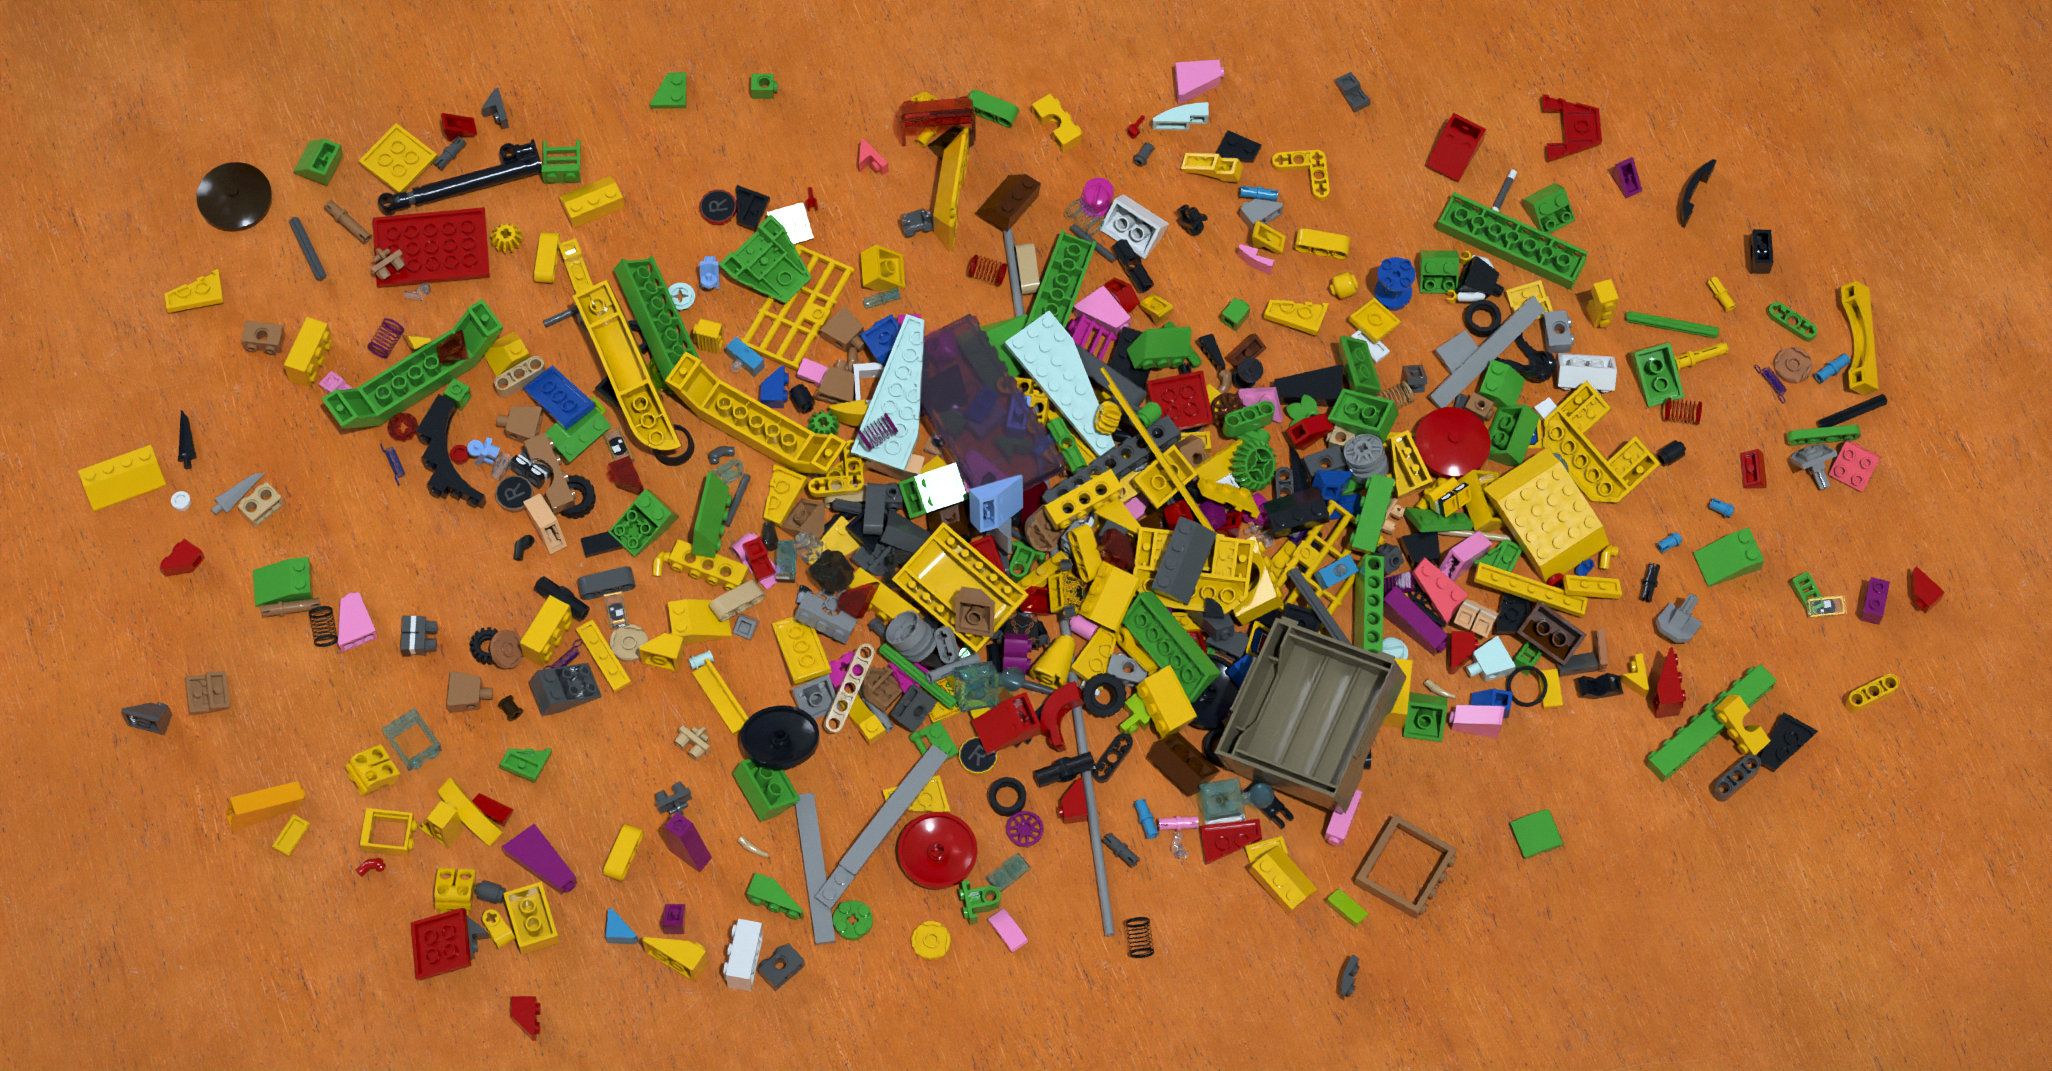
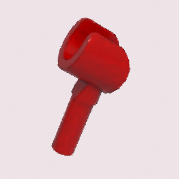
M1143 115L1140 116L1136 123L1129 125L1127 133L1133 139L1140 133L1138 127L1145 119Z
M809 187V197L806 200L807 210L810 211L811 207H816V210H818L817 199L813 196L812 187Z

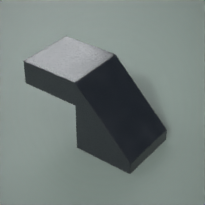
M1606 673L1596 679L1587 676L1578 678L1582 697L1598 699L1624 694L1619 675Z

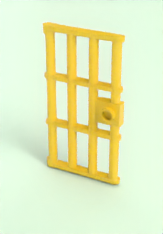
M796 244L795 249L799 257L802 253L811 257L806 266L810 274L818 260L828 265L814 289L802 287L783 305L778 315L768 312L775 300L768 296L763 306L758 309L756 318L744 338H741V341L756 353L798 370L801 360L814 338H817L819 329L827 323L831 316V308L836 305L838 296L851 274H854L855 269ZM836 267L843 270L844 273L830 297L820 292ZM799 292L810 295L795 322L784 319ZM819 299L826 302L824 307L814 303L815 300ZM764 317L774 320L760 346L757 347L750 344ZM803 321L813 325L811 330L801 326ZM783 324L790 327L777 353L774 354L767 351L766 349L780 325ZM797 331L802 332L807 337L793 361L783 358Z
M1330 499L1327 506L1329 515L1336 510L1344 517L1327 542L1317 536L1324 524L1315 526L1311 531H1308L1305 540H1302L1292 553L1290 562L1285 564L1286 568L1279 576L1276 584L1281 588L1289 577L1288 572L1296 568L1299 562L1307 568L1305 574L1302 573L1309 585L1316 590L1315 593L1319 599L1323 595L1331 601L1327 610L1332 616L1337 607L1342 605L1341 601L1355 582L1356 573L1348 577L1335 597L1326 589L1322 591L1320 585L1314 582L1311 577L1328 552L1338 558L1337 560L1351 554L1353 550L1350 543H1348L1342 553L1332 546L1349 521L1355 524L1356 517ZM1381 535L1377 548L1381 546L1385 541V539ZM1313 540L1322 546L1320 552L1311 546ZM1297 586L1284 605L1277 608L1282 613H1284L1286 604H1294L1301 592ZM1307 603L1305 608L1313 610L1309 603ZM1321 623V626H1320V630H1319V633H1320V634L1323 633V632H1322V629L1324 628L1323 623Z

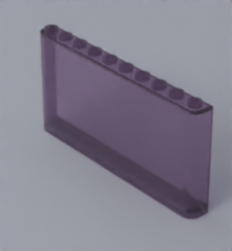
M967 314L924 336L920 408L954 463L957 462L960 474L970 489L1021 474L1023 476V492L1063 472L1066 460L1062 453L1057 452L1054 440L1047 436L1044 424L1042 422L1039 423L1034 408L1029 407L1027 404V397L1024 392H1020L1017 388L1016 379L1007 372L1008 367L1006 363L1000 361L996 347L990 345L987 333L980 329L977 317Z

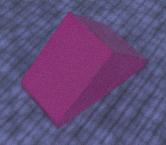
M1630 157L1615 164L1612 177L1624 197L1628 198L1641 192L1642 187L1634 158Z
M665 904L662 922L664 934H684L685 904Z

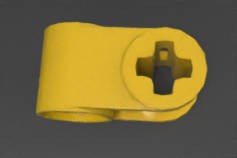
M489 909L484 912L482 916L483 926L498 950L516 939L510 927L496 910ZM491 918L492 920H495V922H494V923H492L491 921L488 922V919Z

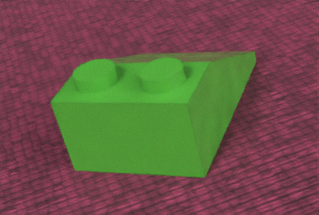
M1670 342L1630 352L1634 371L1648 407L1666 403L1668 398H1671V401L1674 398L1675 400L1684 398Z
M1343 388L1328 417V421L1356 435H1375L1384 444L1399 413L1393 400Z
M1750 528L1731 533L1693 552L1707 587L1761 570L1764 563Z
M308 557L291 558L253 570L255 607L277 604L278 601L284 603L313 599L312 569Z

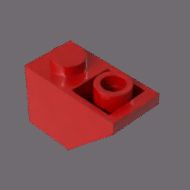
M1323 413L1301 419L1288 428L1287 431L1294 444L1305 450L1335 428L1328 421L1327 414Z
M184 538L174 546L173 552L162 560L160 570L165 577L193 573L205 557L202 550Z
M512 996L511 1017L513 1022L532 1041H536L537 1034H540V1022H537V1015H541V1003L537 1002L536 996Z

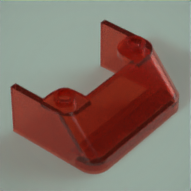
M967 96L942 100L905 101L899 106L902 146H906L905 129L970 124L971 129L974 131V141H976L973 100Z

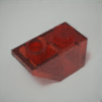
M1116 528L1106 529L1096 547L1101 552L1100 555L1116 563L1115 566L1122 570L1134 569L1136 565L1130 538Z

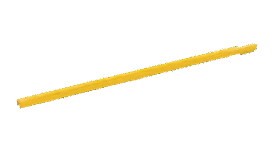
M1102 367L1100 370L1110 383L1108 387L1204 527L1216 533L1110 375Z

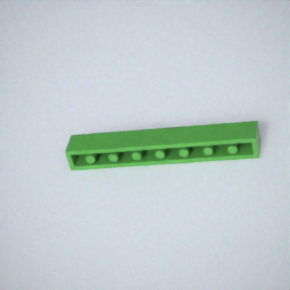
M1761 664L1756 668L1754 666L1746 672L1744 679L1741 680L1739 678L1736 680L1730 691L1727 692L1725 690L1722 692L1716 703L1711 702L1708 704L1702 715L1697 714L1694 716L1688 727L1683 726L1680 728L1674 739L1669 738L1663 743V748L1660 751L1655 750L1649 755L1647 767L1662 783L1726 729L1725 725L1717 719V713L1714 708L1730 694L1740 695L1747 707L1751 708L1774 688L1777 680Z

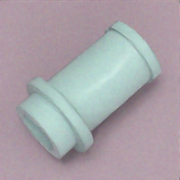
M708 650L697 656L691 655V658L688 659L691 669L697 670L698 667L705 665L704 659L706 658L714 662L711 651Z

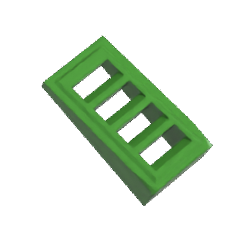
M1805 572L1792 579L1790 586L1807 613V597L1814 595L1812 599L1820 600L1821 603L1812 608L1810 604L1817 602V600L1808 601L1810 615L1817 613L1816 609L1824 606L1821 600L1822 596L1809 572ZM1810 589V591L1803 593V590Z
M1527 641L1513 661L1516 666L1515 669L1521 666L1534 667L1544 651L1531 644L1530 641ZM1522 670L1520 672L1528 675L1531 670Z

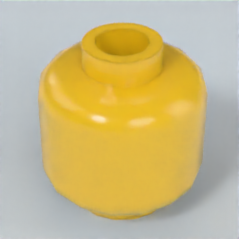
M1349 272L1334 276L1332 279L1333 284L1330 285L1333 295L1337 294L1340 299L1355 295L1357 288H1359L1355 275H1351Z

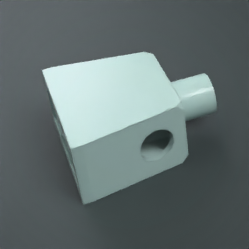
M1496 636L1473 652V664L1467 666L1466 671L1470 677L1480 674L1483 681L1487 682L1511 675L1516 666L1499 636Z

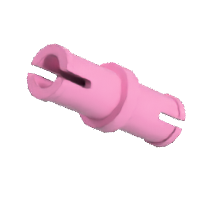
M1179 815L1175 816V818H1158L1159 831L1198 829V816L1180 817Z

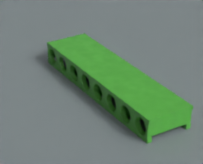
M1453 192L1436 227V230L1569 290H1572L1587 261V251Z
M1063 229L1061 230L1025 327L1050 311L1064 329L1066 328L1094 252L1096 241L1093 240L1092 243L1067 234Z
M650 256L648 259L630 261L621 259L617 266L614 267V271L665 382L685 351L699 359L698 354L654 257ZM649 263H650L651 266H652V272H651V273H650V271H649V269H648ZM656 279L659 281V286L655 285ZM663 294H664L665 297H666V303H665V304H664V302H663V300H662ZM670 310L673 312V317L669 316ZM677 325L680 328V335L676 331ZM684 341L687 343V348L683 346ZM665 383V385H666V387H667V389H668V391H669V394L675 393V392Z
M1365 554L1357 564L1359 571L1356 572L1354 646L1377 654L1378 651H1382L1384 557ZM1378 561L1379 568L1375 570L1373 567Z

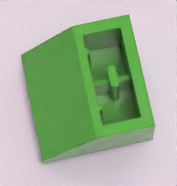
M327 139L309 141L293 172L328 186L343 157L341 145Z
M1556 183L1523 199L1528 215L1537 229L1547 234L1575 221L1566 190Z
M1420 250V293H1447L1449 290H1454L1455 293H1458V251Z

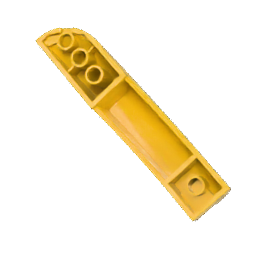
M608 280L573 295L574 301L610 379L615 395L635 436L645 445L657 450H674L682 447L648 365Z

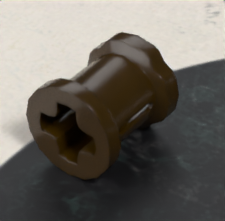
M512 695L503 698L498 704V707L507 714L509 721L516 720L523 713V709L519 708L513 701L514 697Z

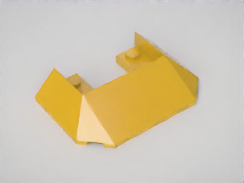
M965 127L944 150L933 214L934 234L949 252H953L958 225V200L960 188L964 186L969 157L968 127Z
M1586 380L1544 419L1543 447L1547 448L1561 461L1573 481L1592 502L1619 503L1659 467L1661 463L1637 436L1608 460L1586 433L1605 417L1612 408L1604 400V397Z
M1139 527L1133 575L1141 578L1137 588L1139 593L1152 591L1151 586L1174 531ZM1216 536L1211 574L1201 573L1189 605L1157 593L1155 595L1166 608L1205 612L1206 597L1212 598L1220 604L1224 615H1226L1248 598L1255 541Z

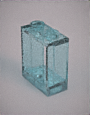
M415 708L382 728L385 738L408 771L420 768L423 762L428 759H434L442 751L440 743ZM418 724L432 746L408 760L393 738L413 725Z

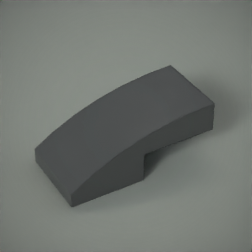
M1352 72L1335 79L1339 90L1354 112L1370 105V99L1363 92L1360 82Z

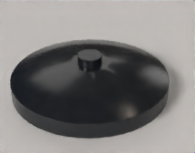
M1207 654L1221 671V674L1201 693L1195 702H1191L1197 717L1190 723L1201 729L1214 730L1225 727L1222 721L1231 712L1230 707H1232L1240 688L1226 672L1232 664L1222 657Z
M785 705L772 706L756 712L745 722L741 731V744L745 755L757 765L770 769H787L804 763L815 753L820 740L819 728L815 719L802 709Z

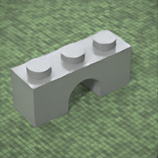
M807 592L797 609L794 619L846 644L859 617L844 609H841L838 615H828L822 609L824 599Z

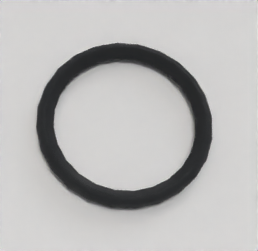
M1521 666L1509 676L1507 691H1511V681L1518 672L1522 670L1535 671L1543 680L1544 688L1541 696L1536 701L1524 703L1512 695V701L1524 707L1537 705L1544 699L1547 693L1548 684L1546 677L1538 668Z

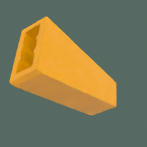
M296 781L230 797L225 813L230 830L235 831L301 807L305 799V791L303 787L300 788L299 782Z

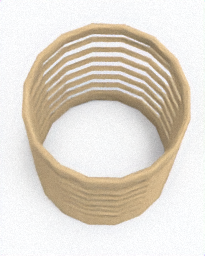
M1405 381L1401 382L1399 387L1405 400L1409 401L1408 404L1414 402L1411 388ZM1403 383L1408 388L1410 395L1412 397V401L1410 400L1409 394L1407 396L1403 387ZM1396 384V387H1395V388H1396V390H1397V392H1398V394H1399V396H1400V398H1401V401H1402L1403 399H1402V397H1401V395H1400V393H1399V391H1398V389H1397V385H1398V384ZM1389 388V391H1388V390H1385V392L1382 391V394H1380L1382 397H1383V393H1385V395L1387 396L1386 391H1388L1389 394H1390V396H1391V398H1392V400L1394 401V399H1393V397H1392V395H1391V393H1390V389H1391V388ZM1394 392V395H1395V397H1396V399H1397V401H1398V405H1399L1400 401L1398 400V398H1397V396H1396V394H1395V392Z

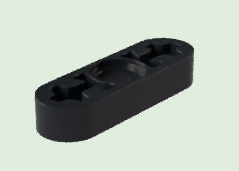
M1119 734L1096 764V768L1093 770L1095 781L1106 783L1125 759L1133 746V739L1129 734ZM1120 740H1127V745H1123L1120 752L1118 750L1121 744ZM1110 754H1116L1119 759L1117 762L1112 763L1108 761L1107 757ZM1106 764V766L1108 767L1105 771V775H1102L1101 777L1098 776V771L1102 772Z

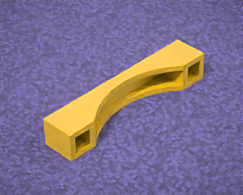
M1854 281L1841 286L1842 304L1848 315L1854 338V358L1848 371L1849 387L1851 390L1865 395L1879 390L1870 289L1864 284Z

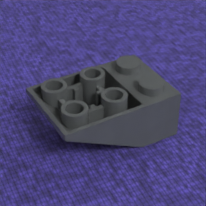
M589 663L538 670L529 681L542 716L560 713L601 698V693Z

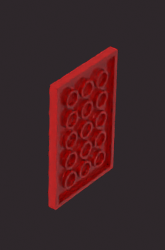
M485 207L373 218L375 250L380 248L384 251L388 248L391 252L386 256L388 257L400 249L405 263V267L399 271H396L392 264L387 266L386 268L391 276L384 281H381L376 275L378 288L490 277Z

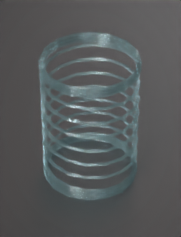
M1078 198L1069 205L1066 215L1069 218L1071 217L1072 220V218L1077 217L1084 210L1082 209L1084 205H1086V208H1089L1088 212L1090 210L1094 211L1089 213V218L1083 223L1085 225L1092 218L1086 225L1088 227L1087 230H1083L1085 227H1080L1083 225L1081 222L1088 216L1087 214L1079 221L1080 225H1077L1082 231H1086L1085 233L1088 236H1093L1103 227L1104 219L1098 217L1099 214L1092 207H1087L1088 204H1084L1082 198ZM1082 200L1080 202L1082 203L1081 206L1073 214L1070 215L1069 213L1068 215L1070 208L1076 202ZM1100 219H1102L1100 227L1092 234H1088L1089 229L1098 220L1100 222Z

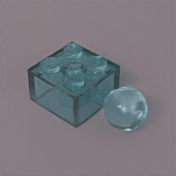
M992 661L954 667V698L957 699L956 704L961 712L997 706L998 687L1003 686L1009 691H1017L1025 683L1024 672L1016 666L1007 667L999 676Z
M1239 778L1200 784L1204 817L1207 825L1247 820L1245 804L1252 803L1255 807L1266 808L1274 800L1273 789L1265 783L1254 785L1250 792L1242 793Z

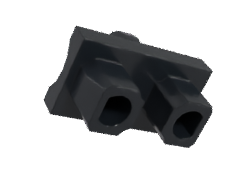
M1187 204L1177 209L1180 218L1176 221L1179 225L1187 227L1188 231L1193 235H1198L1203 231L1204 224L1202 221L1208 220L1205 214L1199 213L1196 207L1190 208Z

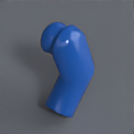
M1586 559L1582 561L1575 570L1576 575L1586 576L1594 567L1593 560Z

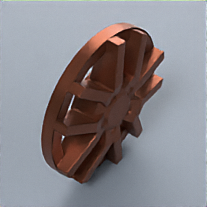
M1232 393L1218 395L1211 405L1214 423L1223 428L1221 422L1225 419V416L1244 407L1240 401L1241 399ZM1220 399H1221V405L1217 404L1218 400H1220ZM1215 406L1219 407V412H1215ZM1215 414H1220L1218 420L1216 419Z

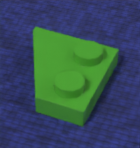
M1506 539L1498 547L1488 551L1481 559L1475 560L1473 566L1477 567L1479 562L1512 573L1523 550L1520 545Z

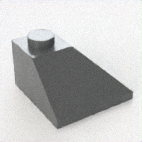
M160 702L157 704L146 703L131 706L121 710L128 726L164 736L172 717V712L168 705Z

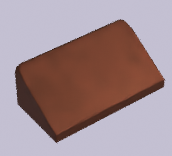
M1256 333L1249 334L1225 359L1236 369L1245 358H1256L1266 349V346Z

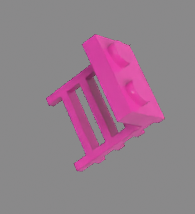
M1084 314L1071 319L1066 327L1074 343L1083 348L1092 329L1097 330L1088 349L1091 354H1093L1101 335L1104 334L1106 338L1097 355V358L1102 360L1111 339L1115 342L1119 339L1113 332H1108L1105 330V327L1097 325L1094 320H1089Z

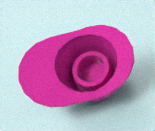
M1094 178L1086 183L1081 198V208L1086 215L1100 217L1108 212L1113 197L1112 184L1104 178Z

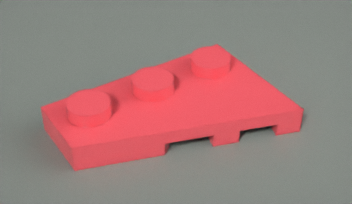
M1423 558L1413 570L1412 575L1422 591L1431 600V605L1438 611L1441 619L1448 623L1468 594L1429 560Z

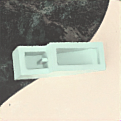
M1208 102L1186 104L1167 110L1153 118L1152 130H1189L1190 124H1208Z

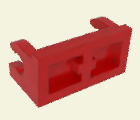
M1031 586L1025 590L1029 596L1020 605L1022 613L1052 615L1049 588Z

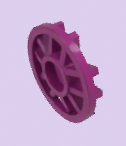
M1018 812L1007 823L1008 837L1019 847L1028 848L1039 842L1043 835V823L1039 816L1033 812ZM1023 815H1030V817L1026 821ZM1020 816L1022 820L1020 823L1016 819V817ZM1035 818L1037 821L1031 824L1030 821ZM1012 821H1014L1015 824L1017 825V826H1011V827H1010ZM1039 824L1040 830L1034 827ZM1010 830H1017V832L1011 834ZM1032 832L1039 833V836L1033 835ZM1019 836V841H1016L1014 837ZM1022 837H1026V843H1021ZM1029 837L1034 839V841L1029 842Z

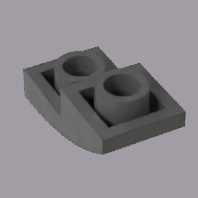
M1355 955L1351 956L1343 974L1340 988V999L1342 1000L1346 996L1350 997L1356 988L1354 986V976L1360 966H1358L1359 958Z

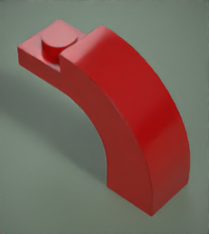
M1075 681L1063 685L1054 691L1045 702L1041 712V731L1048 737L1051 746L1055 747L1059 752L1067 750L1061 732L1063 717L1070 710L1085 705L1081 688Z

